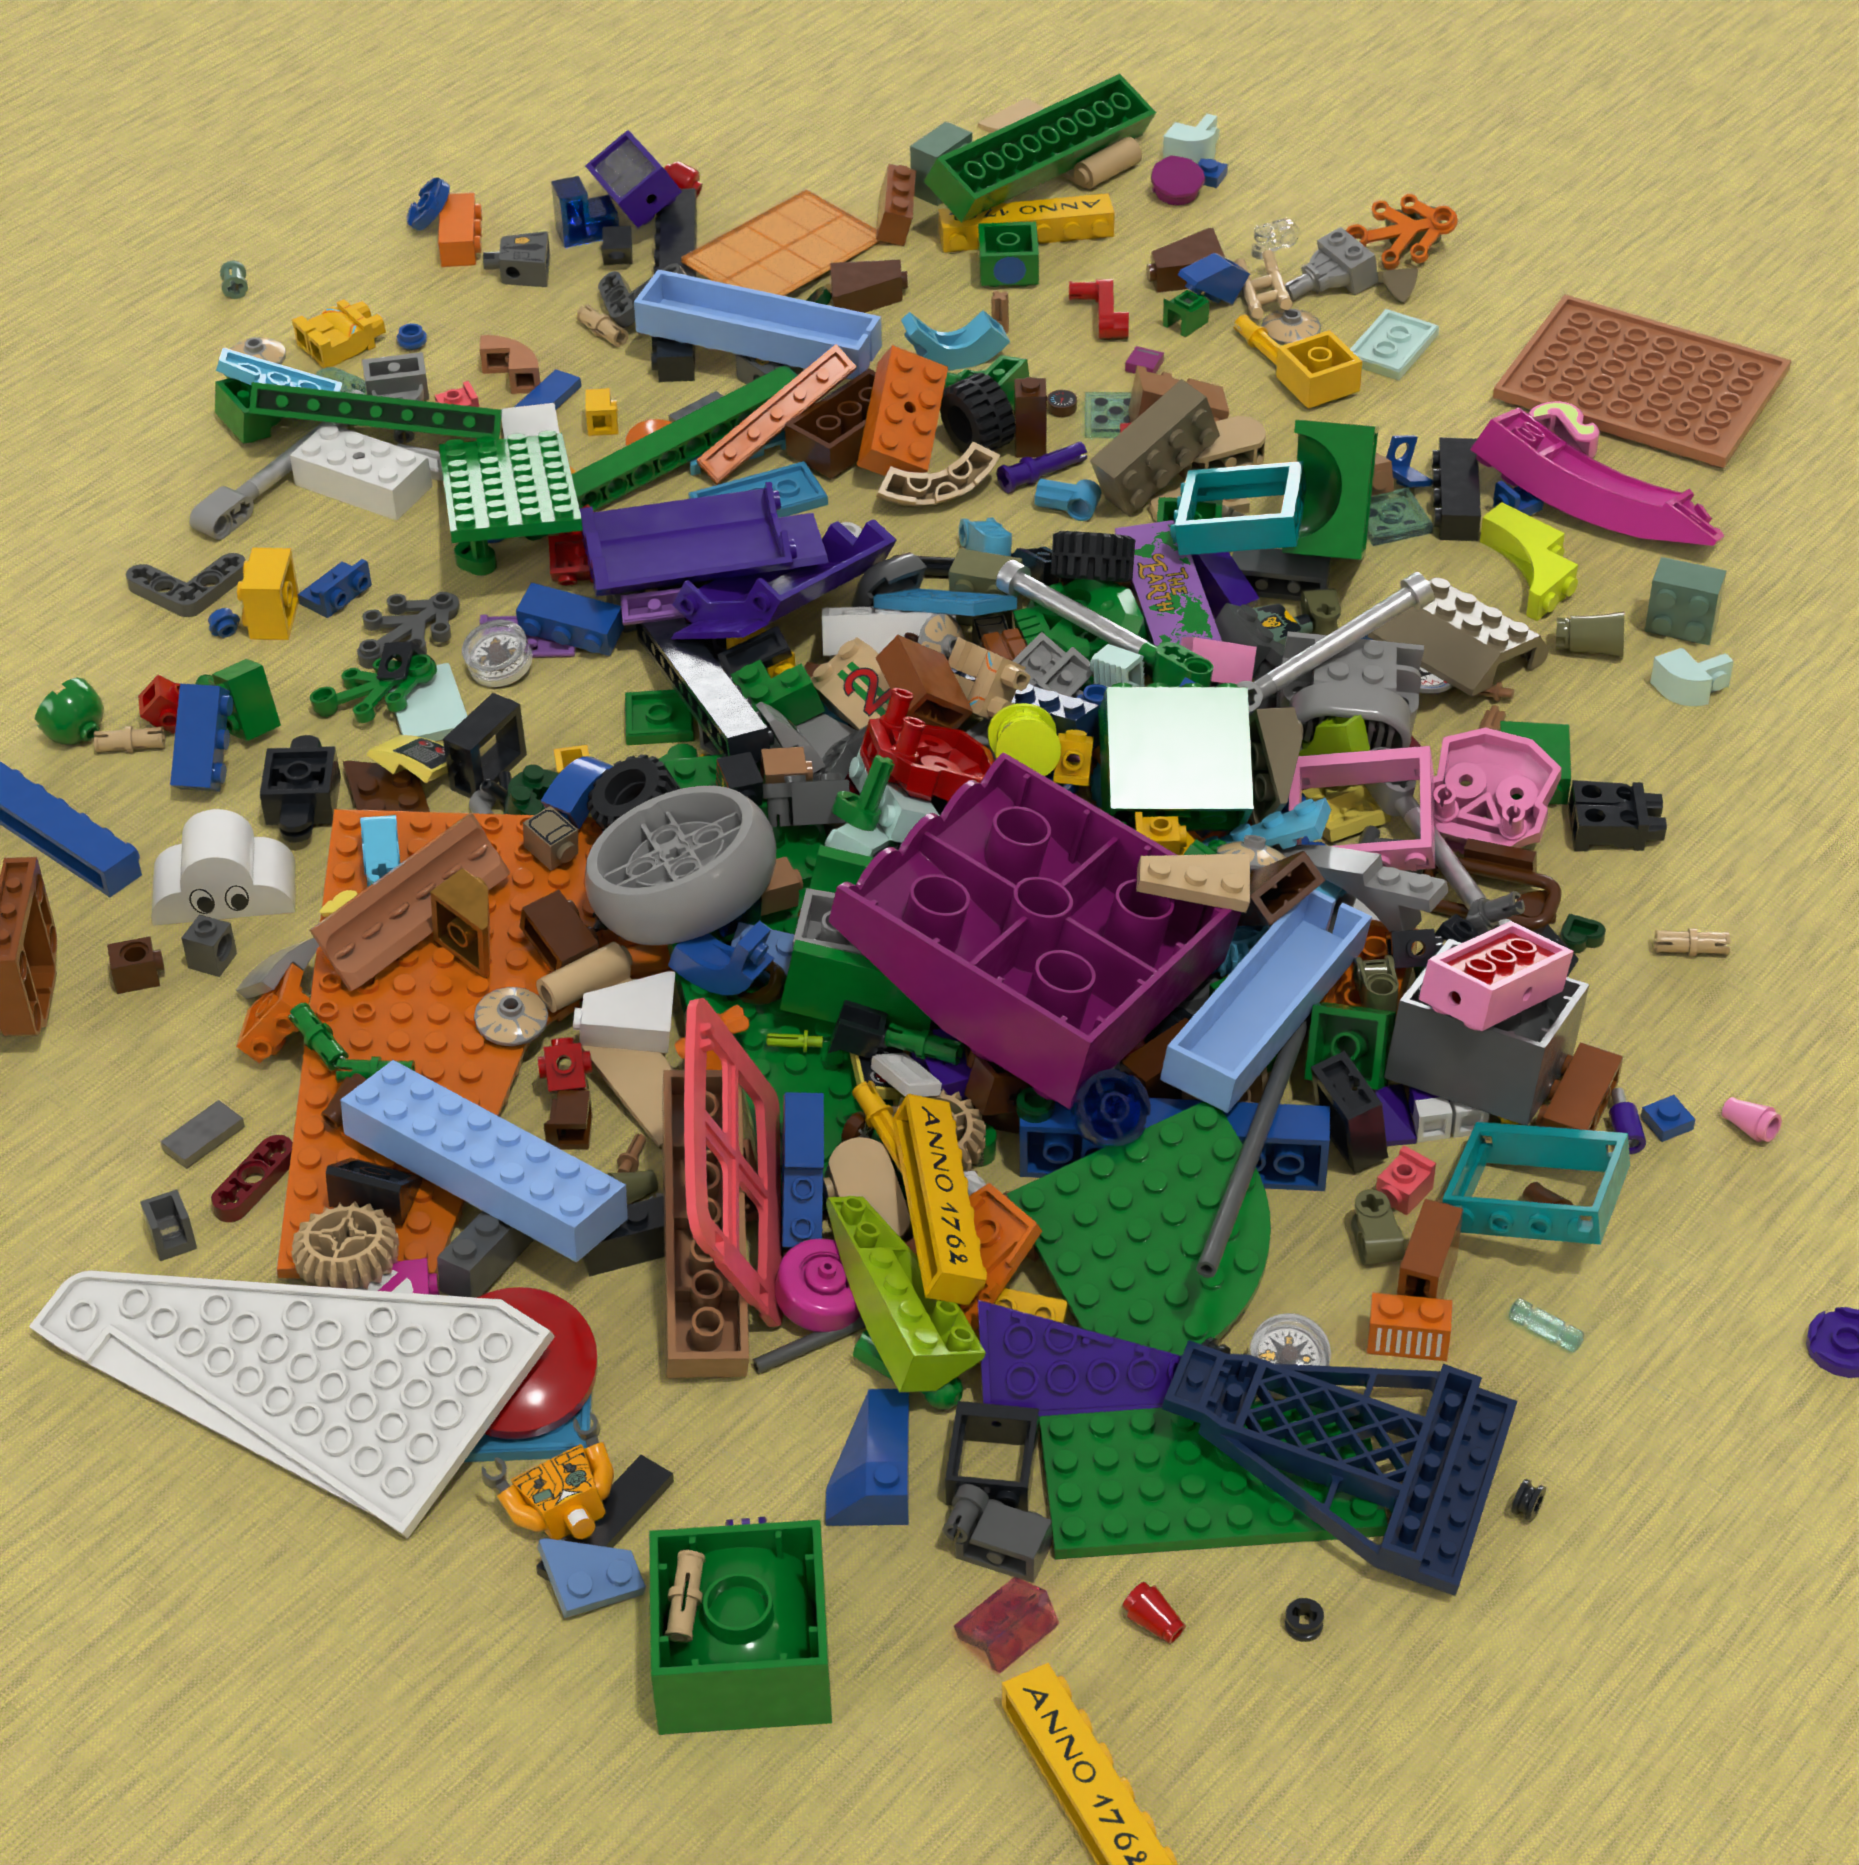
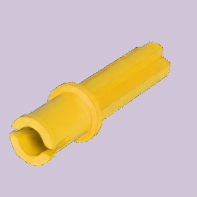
M1246 314L1239 316L1234 322L1237 324L1233 326L1234 330L1247 340V344L1251 348L1256 347L1277 365L1278 347L1280 345L1268 336V331L1265 327L1258 326Z
M864 1081L853 1089L852 1095L866 1115L865 1122L867 1126L876 1130L902 1173L892 1123L894 1110L892 1106L885 1104L874 1082L868 1081L867 1083Z

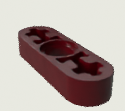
M272 1135L264 1139L213 1192L211 1201L217 1219L223 1222H236L242 1219L290 1168L293 1144L290 1138L284 1135ZM251 1174H261L264 1176L255 1183L244 1181Z

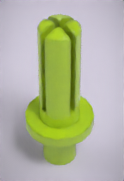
M804 1030V1035L768 1033L766 1043L767 1046L803 1048V1052L807 1053L808 1047L822 1048L823 1036H808V1030Z

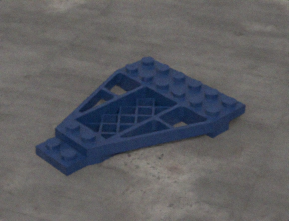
M1188 1340L1164 1398L1162 1409L1201 1423L1198 1434L1372 1566L1456 1596L1518 1401L1479 1388L1482 1377L1443 1364L1441 1371L1274 1364L1247 1354H1227ZM1336 1385L1364 1386L1366 1389L1364 1395ZM1373 1387L1428 1389L1433 1393L1425 1417L1370 1398ZM1269 1391L1288 1398L1275 1402ZM1258 1396L1263 1406L1253 1408ZM1308 1405L1327 1412L1314 1416ZM1296 1408L1302 1420L1289 1424L1283 1412ZM1271 1416L1277 1428L1263 1432L1257 1420ZM1347 1419L1362 1423L1367 1426L1358 1429H1353V1427ZM1335 1422L1342 1434L1329 1438L1322 1426ZM1310 1430L1317 1442L1303 1446L1297 1434ZM1387 1433L1407 1440L1393 1444ZM1374 1436L1382 1448L1368 1452L1361 1440ZM1350 1445L1356 1456L1343 1460L1336 1448ZM1413 1451L1408 1466L1401 1454ZM1389 1458L1396 1470L1382 1474L1376 1462ZM1277 1469L1326 1486L1329 1492L1325 1503H1320ZM1344 1492L1386 1507L1391 1511L1392 1516L1382 1544L1377 1545L1330 1510L1336 1493Z

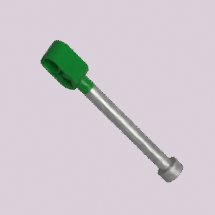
M1009 560L1000 569L996 579V586L999 590L1014 597L1022 594L1104 641L1144 656L1142 661L1153 667L1152 680L1154 683H1164L1168 687H1179L1183 679L1187 677L1195 683L1202 684L1203 687H1210L1214 666L1204 657L1177 643L1165 642L1156 646L1034 579L1031 577L1030 569L1016 560Z

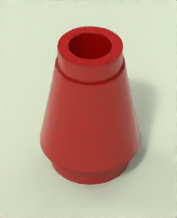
M1146 1582L1140 1583L1130 1592L1122 1604V1607L1128 1612L1127 1618L1159 1638L1164 1639L1168 1644H1172L1178 1639L1186 1628V1624L1181 1621V1618L1156 1585L1150 1587Z

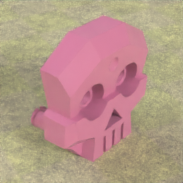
M1481 728L1443 737L1437 776H1434V826L1453 852L1459 851L1461 854H1464L1467 838L1521 848L1535 842L1540 843L1548 821L1547 806L1561 779L1562 768L1532 739L1489 728ZM1469 781L1472 784L1470 786H1462L1460 783ZM1514 794H1520L1522 798L1515 800L1511 798V796Z

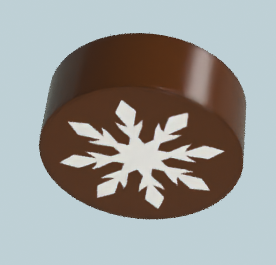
M856 1112L848 1119L842 1131V1142L857 1137L871 1139L874 1128L867 1126L864 1112Z

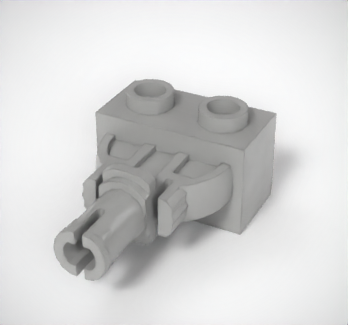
M1339 227L1317 240L1318 250L1312 255L1310 262L1301 267L1302 275L1286 283L1285 287L1291 301L1311 290L1318 293L1328 288L1342 286L1356 295L1379 282L1375 254L1342 227Z
M423 352L362 360L367 395L419 401L429 399ZM394 429V439L396 442L403 443L402 432H405L407 443L414 439L413 431Z

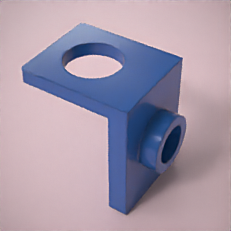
M1415 435L1392 436L1386 458L1392 461L1393 478L1396 479V483L1407 488L1431 487L1432 479L1410 467L1418 437ZM1406 443L1407 449L1405 454L1401 458L1396 459L1395 452L1401 444Z

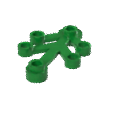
M415 655L411 659L407 679L380 681L376 678L381 660L379 658L373 663L375 673L360 671L358 668H349L341 674L344 686L348 690L336 694L335 689L332 687H321L313 691L309 699L313 710L319 713L320 716L327 717L337 712L338 705L368 695L353 708L356 721L367 723L375 718L374 707L385 695V702L390 712H399L405 709L407 706L405 697L417 684H424L432 679L437 673L436 663L428 655ZM391 659L388 664V671H396L402 662ZM400 684L395 691L387 694L393 686Z

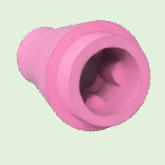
M1730 1097L1722 1108L1723 1118L1731 1121L1757 1142L1762 1140L1766 1142L1772 1141L1781 1127V1115L1777 1114L1775 1109L1770 1106Z

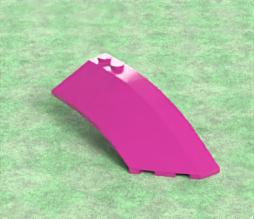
M1519 407L1492 418L1470 449L1477 454L1476 459L1481 464L1489 468L1493 466L1501 472V478L1512 486L1518 485L1543 502L1578 519L1605 529L1644 539L1709 546L1716 545L1725 537L1719 528H1714L1709 524L1712 518L1701 504L1697 503L1696 506L1693 504L1691 499L1694 497V494L1690 488L1684 492H1679L1647 483L1614 470L1567 444Z

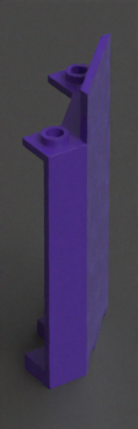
M772 481L765 482V486L762 489L593 512L592 507L580 508L585 554L588 557V566L591 579L594 582L596 597L681 585L687 580L695 583L827 564L828 557L813 513L778 518L776 510L781 509L779 491H773Z
M875 519L865 524L858 538L839 521L830 524L822 538L828 557L827 564L716 579L698 589L687 580L684 582L672 605L692 624L674 633L671 639L744 638L862 575L874 564L886 560L897 539Z

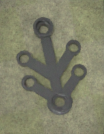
M439 592L428 600H406V597L402 594H393L387 598L389 613L396 616H382V613L375 609L364 612L362 618L365 629L370 631L380 628L395 629L378 640L367 639L360 643L357 649L360 666L366 669H374L373 663L381 658L385 643L399 642L410 634L411 638L408 641H413L420 645L421 649L427 653L425 629L426 623L432 619H436V622L430 627L432 639L436 642L448 641L451 638L449 620L457 615V611L460 608L458 597L452 593ZM405 612H420L417 615H400Z

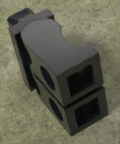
M1573 780L1568 811L1570 826L1572 827L1574 851H1588L1589 845H1614L1622 849L1633 847V850L1644 851L1646 840L1664 841L1667 822L1666 817H1661L1663 810L1662 794L1644 793L1642 782H1632V786L1624 783Z

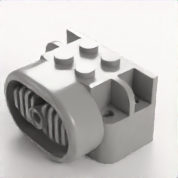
M1288 631L1281 664L1327 635ZM1360 639L1277 691L1276 708L1295 707L1297 719L1303 726L1302 740L1308 743L1310 740H1313L1316 727L1331 716L1352 718L1353 716L1362 715L1370 750L1377 747H1387L1390 749L1409 748L1419 706V692L1421 688L1419 669L1424 653V645Z

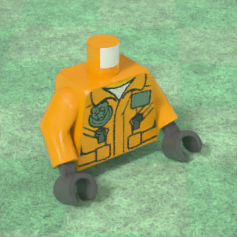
M592 1412L589 1413L593 1420V1426L589 1430H581L576 1417L573 1421V1427L578 1437L586 1441L587 1448L584 1449L582 1444H579L510 1479L513 1484L512 1486L506 1481L507 1466L501 1458H495L496 1467L501 1471V1474L498 1476H490L484 1466H482V1480L484 1484L489 1488H497L500 1493L497 1495L498 1499L513 1522L519 1527L535 1532L544 1531L551 1539L559 1540L571 1533L577 1539H584L594 1532L595 1521L604 1517L606 1511L603 1500L610 1494L614 1470L604 1442L599 1443L598 1435L601 1428L595 1414Z

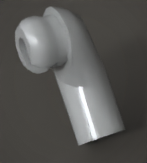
M481 783L480 790L475 791L470 798L469 808L472 813L494 814L491 808L497 799L481 789Z

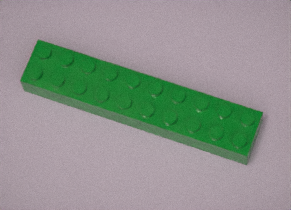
M1118 74L938 157L924 182L962 223L1074 169L1075 165L1125 137L1136 139L1142 136L1157 112L1121 74Z

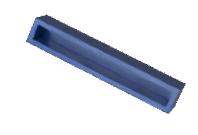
M0 762L1 826L108 897H112L142 876L139 865L140 855L131 843L123 842L115 837L108 828L100 827L92 822L85 813L77 812L63 799H57L48 793L42 785L34 784L25 778L19 770H13Z

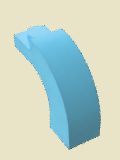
M984 310L966 326L952 332L935 331L911 312L901 319L906 329L904 335L914 346L917 355L948 367V370L963 369L982 364L997 355L1010 343L1003 326Z

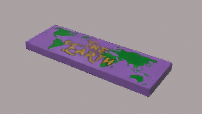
M1174 520L1115 528V534L1127 535L1136 540L1133 580H1130V584L1138 607L1144 617V624L1150 643L1156 646L1165 642L1181 645L1182 637L1222 641L1192 556L1179 555L1178 545L1173 543V538H1171L1170 528L1171 524H1174Z

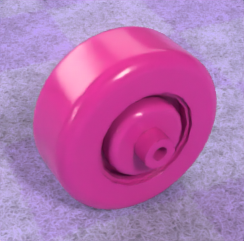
M807 1240L795 1245L784 1255L775 1281V1297L780 1309L787 1318L807 1330L832 1332L849 1326L860 1317V1312L846 1278L835 1240Z

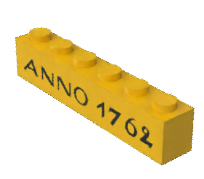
M1109 193L1001 203L962 223L948 208L938 209L939 237L943 253L978 250V223L1036 222L1038 244L1114 237L1115 212Z
M907 1094L894 1114L892 1123L925 1298L969 1306L978 1291L984 1288L987 1272L982 1264L980 1239L976 1235L974 1209L970 1205L968 1195V1179L964 1176L962 1150L958 1146L956 1136V1121L952 1117L950 1102Z
M1045 1663L1002 1682V1708L1096 1864L1178 1865L1172 1850L1168 1846L1162 1847L1157 1839L1156 1828L1147 1811L1141 1812L1134 1802L1135 1795L1128 1779L1125 1776L1119 1777L1113 1768L1114 1762L1108 1747L1104 1742L1098 1743L1092 1734L1093 1728L1087 1713L1082 1708L1077 1710L1072 1701V1693L1066 1679L1062 1675L1057 1677L1050 1664Z

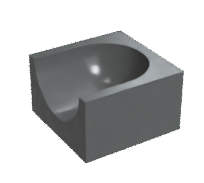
M1448 939L1436 955L1462 943ZM1425 968L1400 999L1384 1078L1528 1126L1549 1095L1554 1080L1560 1079L1566 1056L1568 1054L1573 1056L1590 984L1567 977L1562 992L1484 1031H1477L1466 1027L1462 1021L1450 1015L1434 1011L1432 1006L1419 1000L1426 971Z

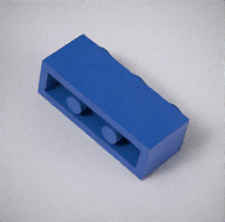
M532 582L516 609L519 632L531 637L555 641L561 645L585 649L591 653L610 656L624 630L622 606Z
M180 683L171 786L187 790L220 792L221 784L225 782L227 773L226 765L223 763L224 750L228 749L230 742L229 730L226 729L227 716H230L233 710L232 696H229V690L221 686Z

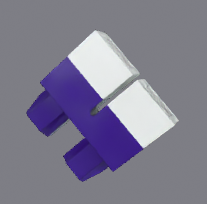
M1409 1086L1408 1107L1413 1117L1417 1143L1449 1139L1451 1132L1453 1138L1470 1136L1476 1122L1488 1123L1489 1113Z

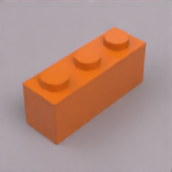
M475 192L449 194L447 201L440 211L438 244L442 267L476 265L477 253H482L481 204H476Z

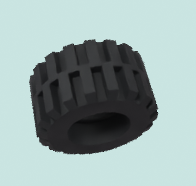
M975 373L944 388L940 407L941 419L947 434L959 451L965 453L972 441L995 451L1009 444L1014 439L1016 427L1011 404L1005 392L996 381L994 382L992 377L984 373Z
M1059 531L1053 534L1050 574L1057 578L1128 582L1133 580L1136 540L1127 535Z
M642 754L635 758L633 755L627 757L625 761L614 763L612 768L606 769L602 773L603 776L593 784L595 788L589 792L588 798L590 801L587 805L590 815L602 831H604L615 820L634 807L652 798L681 788L658 758Z

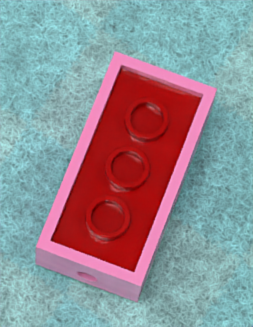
M1510 921L1428 959L1419 1000L1432 1006V1009L1440 1014L1450 1015L1462 1021L1466 1027L1472 1030L1484 1031L1562 992L1574 951Z

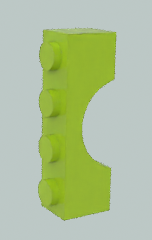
M1362 715L1353 716L1352 718L1335 716L1327 718L1316 727L1313 740H1310L1309 743L1302 740L1301 745L1304 749L1300 750L1299 756L1371 751Z

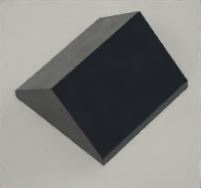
M348 1158L327 1166L326 1183L329 1206L337 1208L340 1202L343 1207H347L355 1201L360 1208L371 1204L373 1210L382 1209L384 1215L391 1218L392 1223L402 1226L422 1184L423 1177L359 1159Z

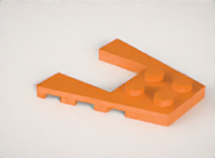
M990 1183L969 1196L970 1205L974 1209L976 1235L979 1237L981 1244L982 1264L987 1272L984 1288L978 1291L969 1306L959 1304L974 1332L979 1326L977 1299L994 1304L1042 1233L1041 1228L1032 1218ZM913 1238L906 1242V1245L917 1256L915 1240Z

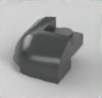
M910 552L874 564L866 570L858 582L851 607L874 606L873 596L877 594L920 588L927 568L917 555Z

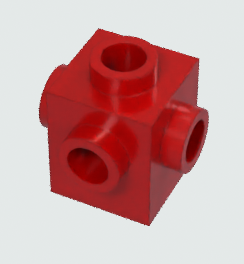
M158 674L138 695L140 717L149 721L154 727H163L164 730L174 734L176 730L180 683H174Z
M573 1037L551 1040L552 1046L543 1047L544 1056L538 1057L540 1079L547 1078L548 1092L550 1094H557L558 1091L587 1090L586 1074L593 1073L590 1051H583L582 1044L574 1043ZM565 1059L570 1060L571 1066L569 1069H559L561 1061Z

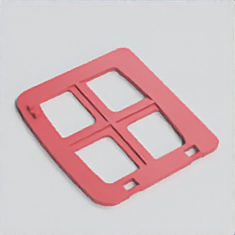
M704 998L694 999L687 1006L684 1072L685 1184L689 1226L698 1246L705 1254L710 1255L715 1261V1266L750 1306H754L766 1325L770 1328L777 1327L782 1324L783 1312L775 1297V1281L782 1260L780 1106L778 1096L774 1088L708 1001ZM710 1050L717 1054L722 1063V1130L706 1111L707 1051ZM738 1083L751 1098L755 1106L758 1174L742 1156L739 1147ZM706 1146L719 1160L722 1167L723 1232L712 1220L708 1209ZM739 1186L758 1210L757 1272L739 1251Z

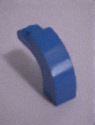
M584 756L574 760L558 774L541 799L544 808L553 807L574 827L580 829L590 813L587 803L590 801L588 798L589 792L595 788L593 784L603 776L602 773L606 769L612 768L613 765L591 756Z
M759 920L737 943L736 947L722 943L709 933L691 940L679 942L673 950L668 966L692 984L709 992L721 995L739 994L745 991L774 960V957L767 953L769 946L765 944L771 929Z

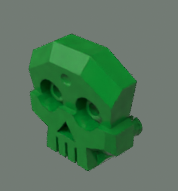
M1076 579L1064 586L1061 582L1049 586L1145 639L1144 617L1129 588L1112 581ZM1033 600L1029 602L1025 609L1013 611L1015 628L1021 631L1027 646L1043 632L1064 652H1067L1073 646L1086 659L1091 661L1094 654L1107 644H1110Z

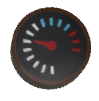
M1068 390L1051 392L1047 396L1048 412L1058 417L1072 415L1077 410V396Z

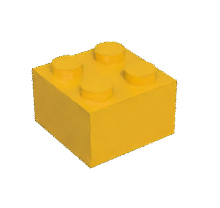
M1331 330L1278 347L1276 377L1308 409L1360 391L1362 360Z
M252 547L249 561H244L243 581H239L237 585L238 600L243 601L244 605L242 623L244 626H248L250 639L289 640L299 605V589L291 548Z

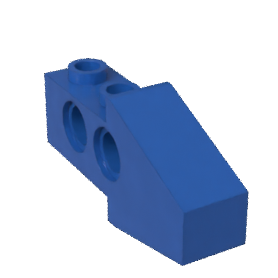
M785 1092L783 1096L781 1166L782 1250H790L795 1245L807 1240L822 1239L824 1093Z

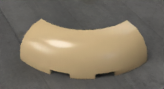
M972 441L967 451L957 461L949 465L945 470L936 473H914L890 466L876 497L905 506L923 507L946 503L969 492L985 479L994 468L1000 454Z

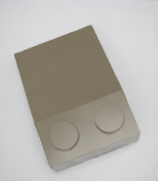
M1295 707L1256 709L1249 718L1254 805L1250 817L1253 825L1262 822L1269 814L1281 811L1288 802L1303 739V726L1297 719Z

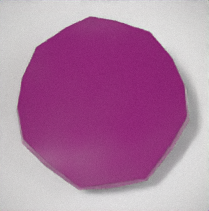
M1169 156L1157 162L1151 173L1152 192L1160 200L1171 205H1184L1195 200L1199 190L1206 181L1204 172L1198 164L1191 159L1179 156Z

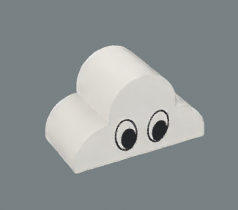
M212 809L195 814L183 827L182 844L174 845L164 850L154 863L151 915L153 926L194 922L199 914L219 920L295 912L296 864L291 850L275 839L254 837L253 829L249 822L235 812Z

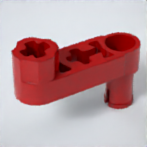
M1096 279L1095 282L1069 281V300H1095V303H1098L1099 339L1129 338V312H1114L1113 279Z

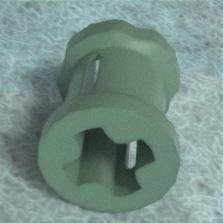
M238 261L224 263L220 268V277L223 280L221 284L222 292L225 296L232 299L243 297L248 290V284L245 279L246 268Z

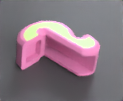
M1561 401L1546 402L1535 406L1529 411L1528 414L1567 444L1590 458L1596 455L1599 429L1594 423L1583 424L1584 415L1573 404Z

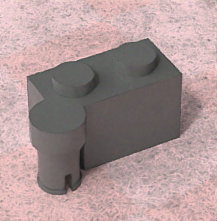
M1226 603L1215 619L1222 642L1257 647L1252 677L1256 681L1281 665L1285 646L1273 639V633L1262 625L1257 618V612L1247 605L1237 606Z
M841 773L820 774V781L806 782V775L784 776L785 783L763 784V798H767L768 820L772 827L778 826V814L780 826L847 823L831 811L837 793L839 791L850 792L849 780H842Z
M970 1484L961 1485L952 1501L954 1508L942 1529L943 1533L950 1540H954L958 1530L960 1531L955 1543L956 1559L1034 1583L1052 1545V1520L1044 1518L1036 1512H1025L1006 1506L998 1500L989 1499L985 1491L977 1486Z

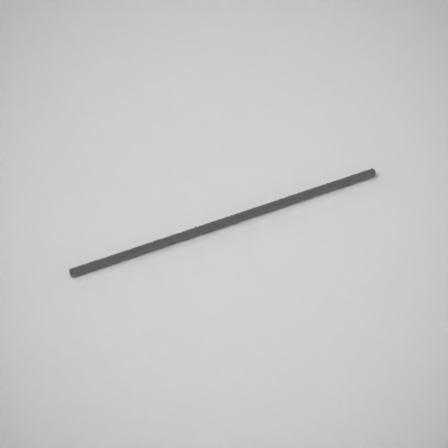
M1371 825L1365 827L1358 844L1374 843V839L1380 837V830ZM1346 892L1336 901L1328 932L1333 933L1338 909L1342 903L1354 907L1357 898ZM1312 1012L1278 1052L1197 1264V1272L1203 1277H1213L1217 1272L1309 1027Z

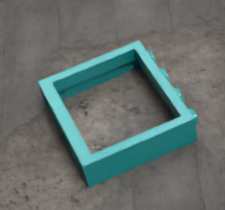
M1304 462L1188 470L1186 481L1181 483V496L1177 498L1178 510H1174V524H1171L1170 528L1171 538H1173V543L1178 545L1179 555L1297 547L1307 492ZM1284 495L1281 513L1194 520L1198 502Z
M1476 1122L1442 1201L1451 1206L1463 1208L1460 1233L1601 1245L1630 1167L1628 1133ZM1483 1136H1492V1143H1486ZM1608 1145L1615 1146L1613 1152H1608ZM1486 1163L1605 1172L1592 1207L1472 1197ZM1581 1216H1592L1590 1221L1581 1220Z

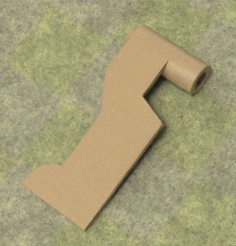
M1025 98L978 122V128L992 133L1044 109V107ZM1125 137L1075 165L1074 169L1061 175L1084 189H1091L1139 163L1142 159V151L1135 139Z
M611 942L539 978L536 982L539 996L551 1012H556L582 999L584 993L633 981L630 978V965L633 963L631 954L625 946ZM583 1046V1051H590L594 1068L659 1149L662 1148L663 1070H674V1068L661 1052Z

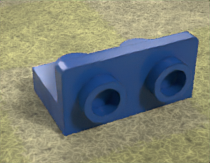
M361 559L353 566L343 561L298 594L299 604L329 618L372 585L368 561Z

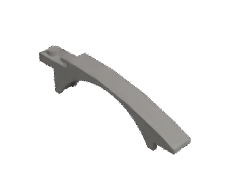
M1275 844L1272 847L1285 857L1305 851L1325 880L1339 886L1362 902L1378 917L1389 932L1414 930L1422 921L1420 910L1431 912L1448 893L1447 880L1430 877L1426 874L1403 871L1394 867H1385L1382 863L1381 854L1327 845L1296 844L1293 847L1282 849L1280 844Z

